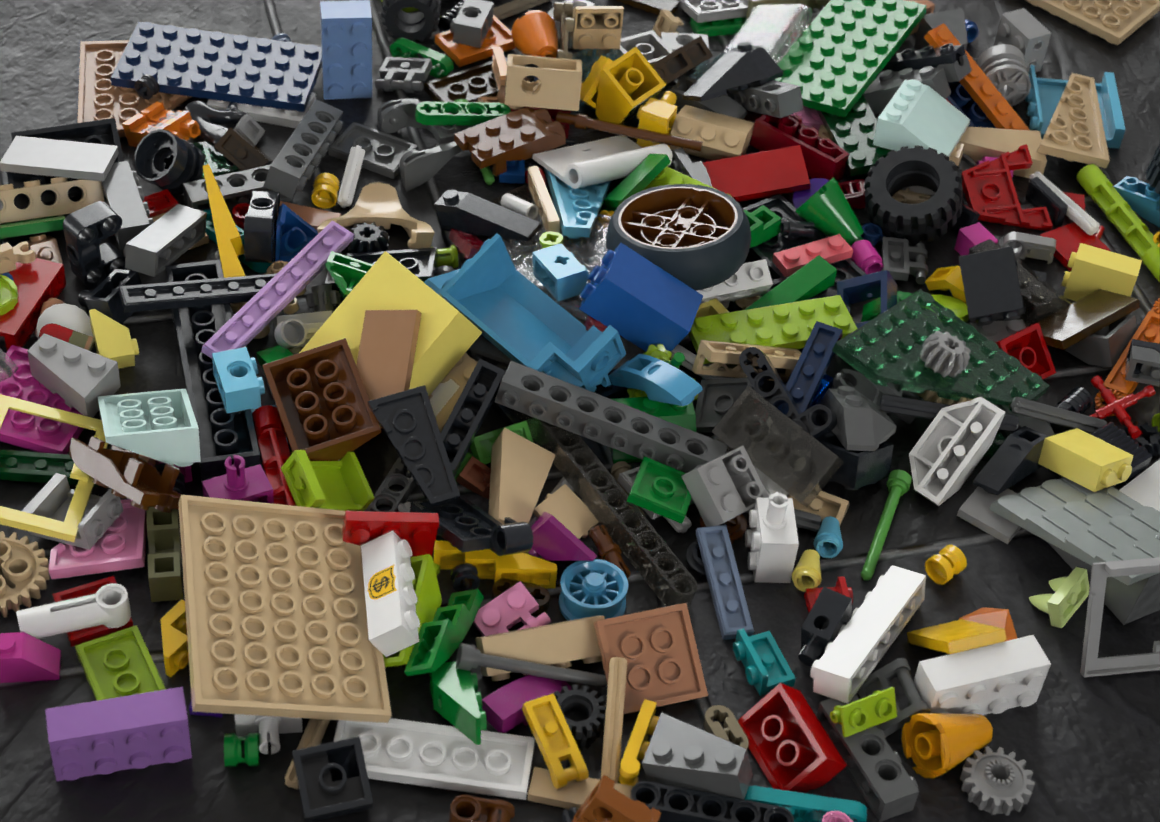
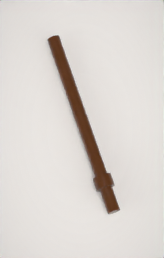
M558 112L556 117L558 122L575 125V128L583 130L591 128L700 152L703 145L701 141L596 120L580 113L573 115Z

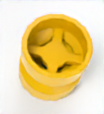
M330 173L317 175L313 185L312 202L322 209L332 208L337 202V193L340 186L339 180Z
M954 545L945 546L939 551V554L933 555L925 561L927 575L939 585L947 583L953 578V575L959 574L967 566V559L964 553Z

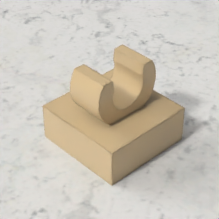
M662 9L653 30L661 38V32L678 33L676 31L677 27L683 26L684 23L678 17H674L669 10Z

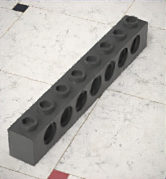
M514 361L510 362L495 399V403L643 460L645 456L684 473H688L724 455L728 446L715 439Z

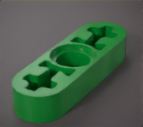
M399 38L390 46L392 57L419 58L418 54H421L424 58L431 59L433 67L429 75L434 77L448 76L454 69L453 62L448 56L406 38Z

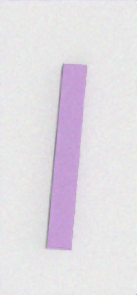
M332 220L202 346L201 352L212 358V353L245 347L326 267V261L331 251L340 254L353 241L354 234Z

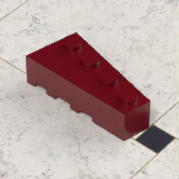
M797 114L793 116L788 115L783 118L763 115L755 120L750 145L758 149L759 152L800 145L810 178L831 180L834 177L837 182L843 179L849 153L829 138L819 137V131L814 127L807 128L803 125V119Z

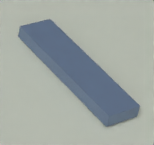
M718 525L697 528L696 537L722 639H735L737 630L743 628L748 637L752 636L754 629L727 526Z

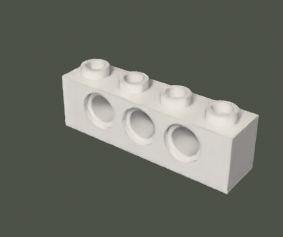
M763 259L744 263L726 281L713 287L697 290V292L703 295L701 304L715 298L720 303L766 294L773 285L767 261Z

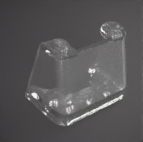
M759 4L757 7H753L747 21L725 51L717 56L715 63L727 51L738 47V43L752 42V45L762 46L778 64L794 42L802 36L806 28L811 26L812 8L804 4Z

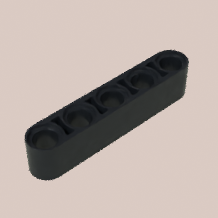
M642 781L636 783L630 793V799L647 803L645 805L650 810L653 807L661 812L658 822H794L791 812L780 806L654 782Z

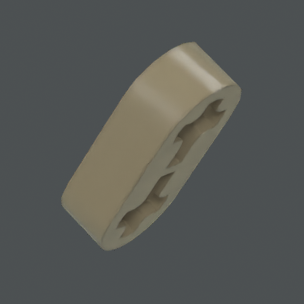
M721 705L708 708L705 713L704 730L747 750L748 738L731 710ZM723 721H724V725H723V728H722V726H721V724H720L719 722H723Z

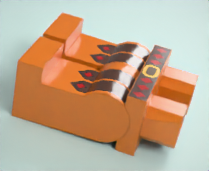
M160 102L153 103L142 110L141 114L138 113L122 123L128 144L133 147H137L142 138L148 133L158 129L168 130L184 140L196 138L201 134L198 122L192 120L189 111H169Z

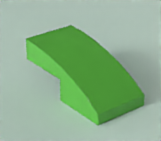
M527 420L505 426L508 430L533 442ZM504 427L476 436L470 446L473 457L483 464L490 463L493 443Z

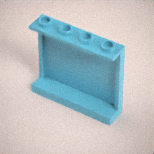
M1031 65L1028 73L1031 88L1025 98V101L1029 103L1027 115L1031 116L1029 129L1030 131H1040L1041 138L1043 139L1068 80L1036 78L1035 67ZM1104 72L1101 84L1095 83L1106 143L1108 148H1120L1126 129L1114 73Z

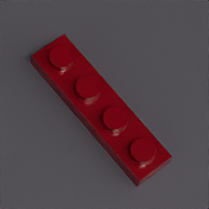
M451 229L449 239L456 245L459 252L464 254L465 258L472 259L480 251L483 242L476 235Z

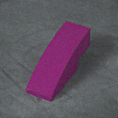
M527 675L483 698L482 711L485 710L486 720L499 733H506L521 722L525 726L529 725L522 710L523 703L552 694L557 690L561 693V689L564 686H567L569 690H572V687L566 681Z

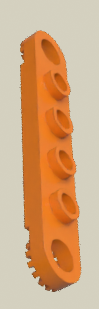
M1160 298L1158 301H1155L1154 306L1147 313L1132 339L1160 344ZM1132 339L1104 381V386L1111 390L1117 400L1133 393L1139 383L1126 380L1125 360ZM1100 391L1095 397L1096 410L1105 406L1102 403L1104 399L1101 397Z

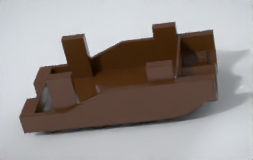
M532 108L519 109L454 134V142L463 151L469 150L471 152V160L480 169L493 165V174L495 176L506 172V161L526 160L531 158L533 154L549 151L566 144L565 131L558 121L552 122L545 108L537 110Z
M91 436L88 445L76 438H71L69 455L82 472L93 477V483L102 487H110L113 495L132 500L131 505L142 510H149L150 506L166 513H171L172 509L179 510L178 502L181 494L173 490L180 471L179 468L166 463L161 476L154 465L139 458L137 453L112 445L111 449L104 448L105 442Z

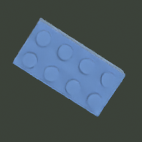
M370 0L320 1L324 99L372 98V15Z

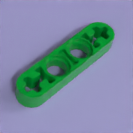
M420 102L416 106L415 119L423 125L476 126L511 112L509 106L498 102Z

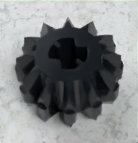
M364 221L362 225L354 224L353 228L347 229L354 234L353 241L345 248L347 253L388 251L389 236L385 232L384 226H376L375 222L367 224Z

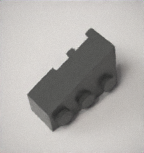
M927 66L919 70L906 68L898 72H892V70L883 71L863 93L876 117L877 114L883 112L905 79L918 80L922 84L930 86L944 99L951 94L944 68Z

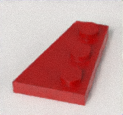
M345 511L342 540L343 542L361 546L393 530L402 540L405 539L412 549L411 557L426 554L432 556L439 526L438 513Z

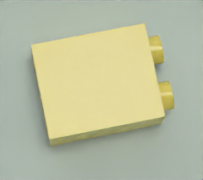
M385 251L299 353L346 338L354 361L357 364L366 310H418L422 314L409 390L425 385L429 396L483 332Z

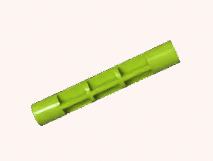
M1089 164L1083 167L1077 174L1079 184L1097 203L1108 220L1113 223L1125 241L1134 249L1146 267L1160 282V247L1157 246L1159 243H1154V235L1096 164Z

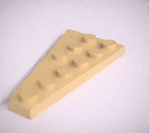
M1071 74L1037 150L1038 153L1064 158L1071 162L1077 161L1087 165L1096 164L1098 167L1107 168L1110 158L1094 78Z

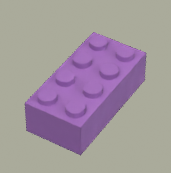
M183 687L45 709L48 741L56 781L76 780L80 777L97 774L107 775L115 771L132 768L142 769L150 765L167 762L177 763L192 758Z

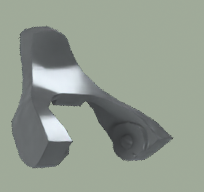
M419 99L391 100L380 106L377 114V126L379 131L383 133H393L408 126L424 128L433 133L438 146L421 151L413 149L401 157V182L406 192L432 178L452 157L463 151L454 142V134L474 126L420 124L415 119L416 106L422 102Z

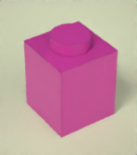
M979 222L959 229L954 249L961 256L994 250L997 247L998 240Z

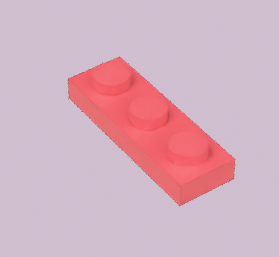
M838 234L773 253L772 262L785 277H788L818 255L832 264L852 258L853 249Z

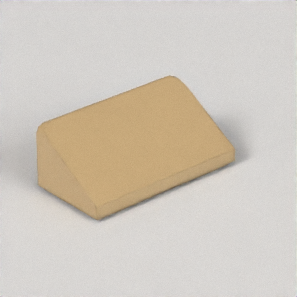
M795 481L788 498L793 499L794 509L819 515L821 520L828 516L835 517L839 521V526L849 507L848 500Z

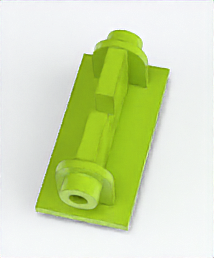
M890 687L883 691L876 690L872 695L844 706H835L833 711L830 712V718L834 724L839 723L842 725L844 738L896 718L895 688Z

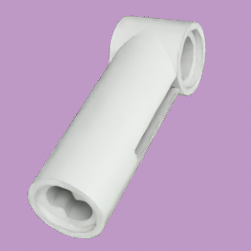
M115 583L102 586L96 594L16 611L20 632H25L37 639L102 624L109 628H119L124 626L131 618L128 592L125 587Z

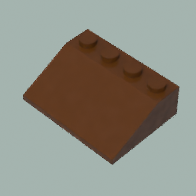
M346 338L262 365L292 453L295 450H305L309 461H338L347 452H352L382 432L379 422L368 406L370 399Z

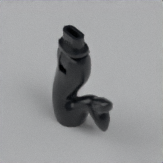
M203 101L189 103L184 110L189 111L192 120L198 122L201 134L196 138L208 146L222 161H228L230 165H234L214 146L229 129L222 126V124H237L246 113L239 111L237 105L233 102H230L225 110L214 109Z

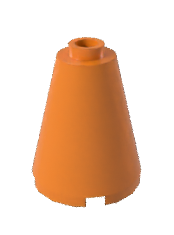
M540 10L528 11L525 13V16L520 19L518 18L514 22L511 29V39L514 46L526 56L556 58L558 49L557 25L548 13Z

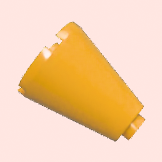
M918 713L910 717L911 720L904 724L901 739L906 758H912L916 767H912L914 771L924 778H936L973 755L975 750L979 751L988 745L992 740L993 729L988 719L981 714Z

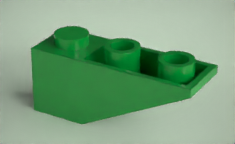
M456 661L444 662L435 672L430 673V692L433 708L473 743L480 745L481 731L487 730L485 710L482 711L481 692L478 691L476 672L471 673L467 670L457 669Z

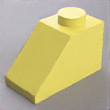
M96 309L89 310L90 325L93 337L95 338L94 343L97 354L117 361L118 369L135 366V355H139L137 339H131L129 329Z

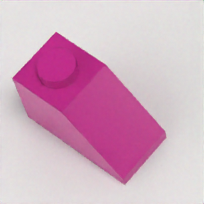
M25 632L0 633V683L60 680L61 651Z

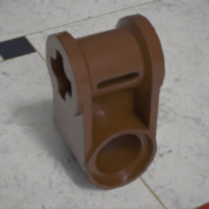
M460 795L451 803L448 822H510L515 815V807L504 800H490L470 795Z

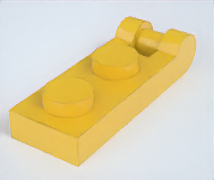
M554 693L523 703V713L549 769L554 787L559 789L567 786L569 781L576 779L579 782L588 779V769ZM568 759L571 767L563 769L560 762Z
M646 699L643 701L621 760L619 784L633 787L638 783L639 761L644 759L650 743L647 741L648 736L653 735L659 717L655 716L656 702Z

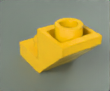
M960 266L938 268L925 281L928 290L940 289L941 291H946L950 289L954 298L966 303Z
M182 599L161 618L165 671L169 677H172L179 669L185 668L189 663L185 601Z

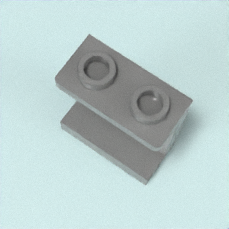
M56 473L22 511L64 522L75 490L70 489L66 475ZM111 488L103 497L91 494L83 519L78 524L75 542L30 531L28 533L90 550L124 511L120 497L113 495Z

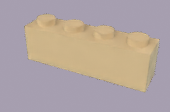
M596 615L477 637V649L483 654L562 668L571 667V661L583 659V664L602 661L594 622L603 620L605 617ZM480 666L482 676H491L492 681L511 678L510 671Z

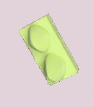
M1075 567L1069 576L1050 580L1049 585L1055 591L1054 594L1047 593L1029 597L1030 602L1036 608L1049 614L1051 626L1063 628L1088 597L1090 587L1087 569Z

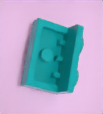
M744 628L737 630L736 641L733 643L734 655L738 661H742L749 684L755 686L760 696L768 694L779 683L790 687L795 685L796 678L770 631L748 637Z

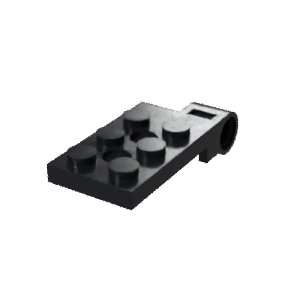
M460 496V499L432 507L427 500L411 502L410 512L438 513L439 526L437 535L443 537L451 543V546L456 547L461 552L490 549L498 556L525 553L532 549L533 532L527 522H516L511 517H506L504 524H502L464 496Z

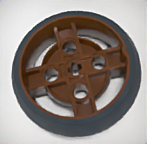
M671 184L643 190L623 201L611 217L606 242L608 250L611 249L612 251L620 243H623L697 291L718 285L732 277L739 270L750 249L751 230L743 208L728 194L701 185Z

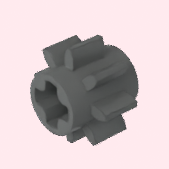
M332 284L312 286V294H305L307 307H314V312L331 310L334 312V305L341 304L339 291H332Z

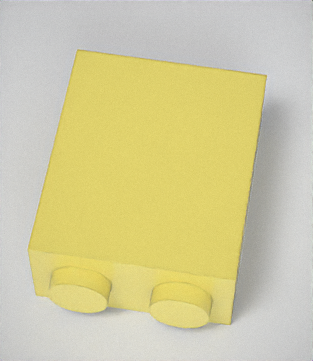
M1080 243L1078 252H1072L1067 267H1071L1072 270L1071 272H1065L1061 286L1066 287L1063 297L1078 301L1098 289L1131 297L1142 260Z
M1075 428L1045 438L1038 464L1096 492L1125 482L1132 472L1131 463L1134 455Z

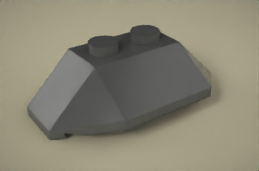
M839 386L838 389H828L819 405H824L835 413L837 424L832 432L846 450L875 451L879 448L880 443L885 442L896 432V425L884 411L880 410V406L853 387ZM827 412L819 413L823 420L827 423Z

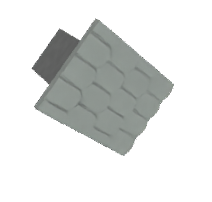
M1063 477L1057 480H1047L1037 487L1025 488L1015 495L1002 496L998 501L992 502L989 508L990 511L1047 541L1073 570L1075 567L1087 569L1089 587L1092 563L1160 557V512L1155 508L1141 505L1114 487L1093 492ZM1160 573L1107 577L1104 604L1123 625L1159 611Z

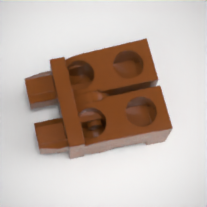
M603 775L575 813L572 822H658L661 812L653 807L650 810L644 803L632 800L613 788L615 781Z

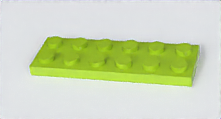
M836 295L696 317L688 334L697 353L701 340L801 349L805 347L816 321L842 329L843 336L840 342L858 339L859 330L841 296ZM705 358L703 364L714 363V362H709V361Z

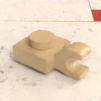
M27 241L20 242L14 247L8 242L0 245V275L15 270L16 262L31 263L36 260L35 251L33 249L29 250Z

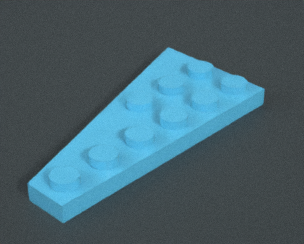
M544 168L554 206L560 219L563 236L572 239L589 237L612 181L573 189Z

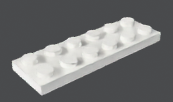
M390 718L388 723L338 721L333 742L360 736L368 779L526 800L535 745L534 737L481 731V744L476 745L453 726Z

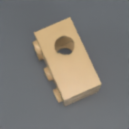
M508 54L505 105L518 110L524 107L579 111L582 82L581 60ZM527 64H535V65L538 66L539 68L524 67V66L527 65ZM533 75L536 76L538 80L535 82H527L524 80V78L526 76Z

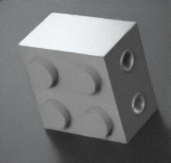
M1023 8L1002 14L994 46L1010 44L1019 48L1024 54L1028 73L1031 65H1034L1036 73L1042 69L1051 32Z

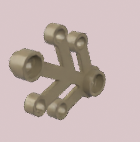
M573 2L554 3L553 20L560 21L561 38L558 39L556 58L572 59V52H568V35L574 31V18H569L573 14Z

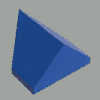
M285 204L280 206L277 219L275 262H290L318 235L316 229Z

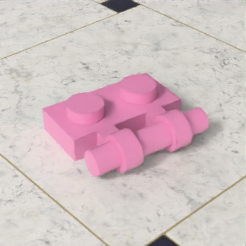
M520 581L481 607L473 624L482 636L509 632L508 630L520 621H522L524 626L519 630L548 625L551 623V620L545 612L536 618L531 615L539 609V605Z

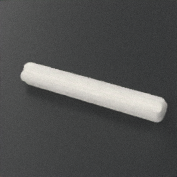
M1036 171L1029 176L1030 179L1039 177L1068 205L1066 215L1087 234L1093 235L1099 231L1100 224L1043 174Z

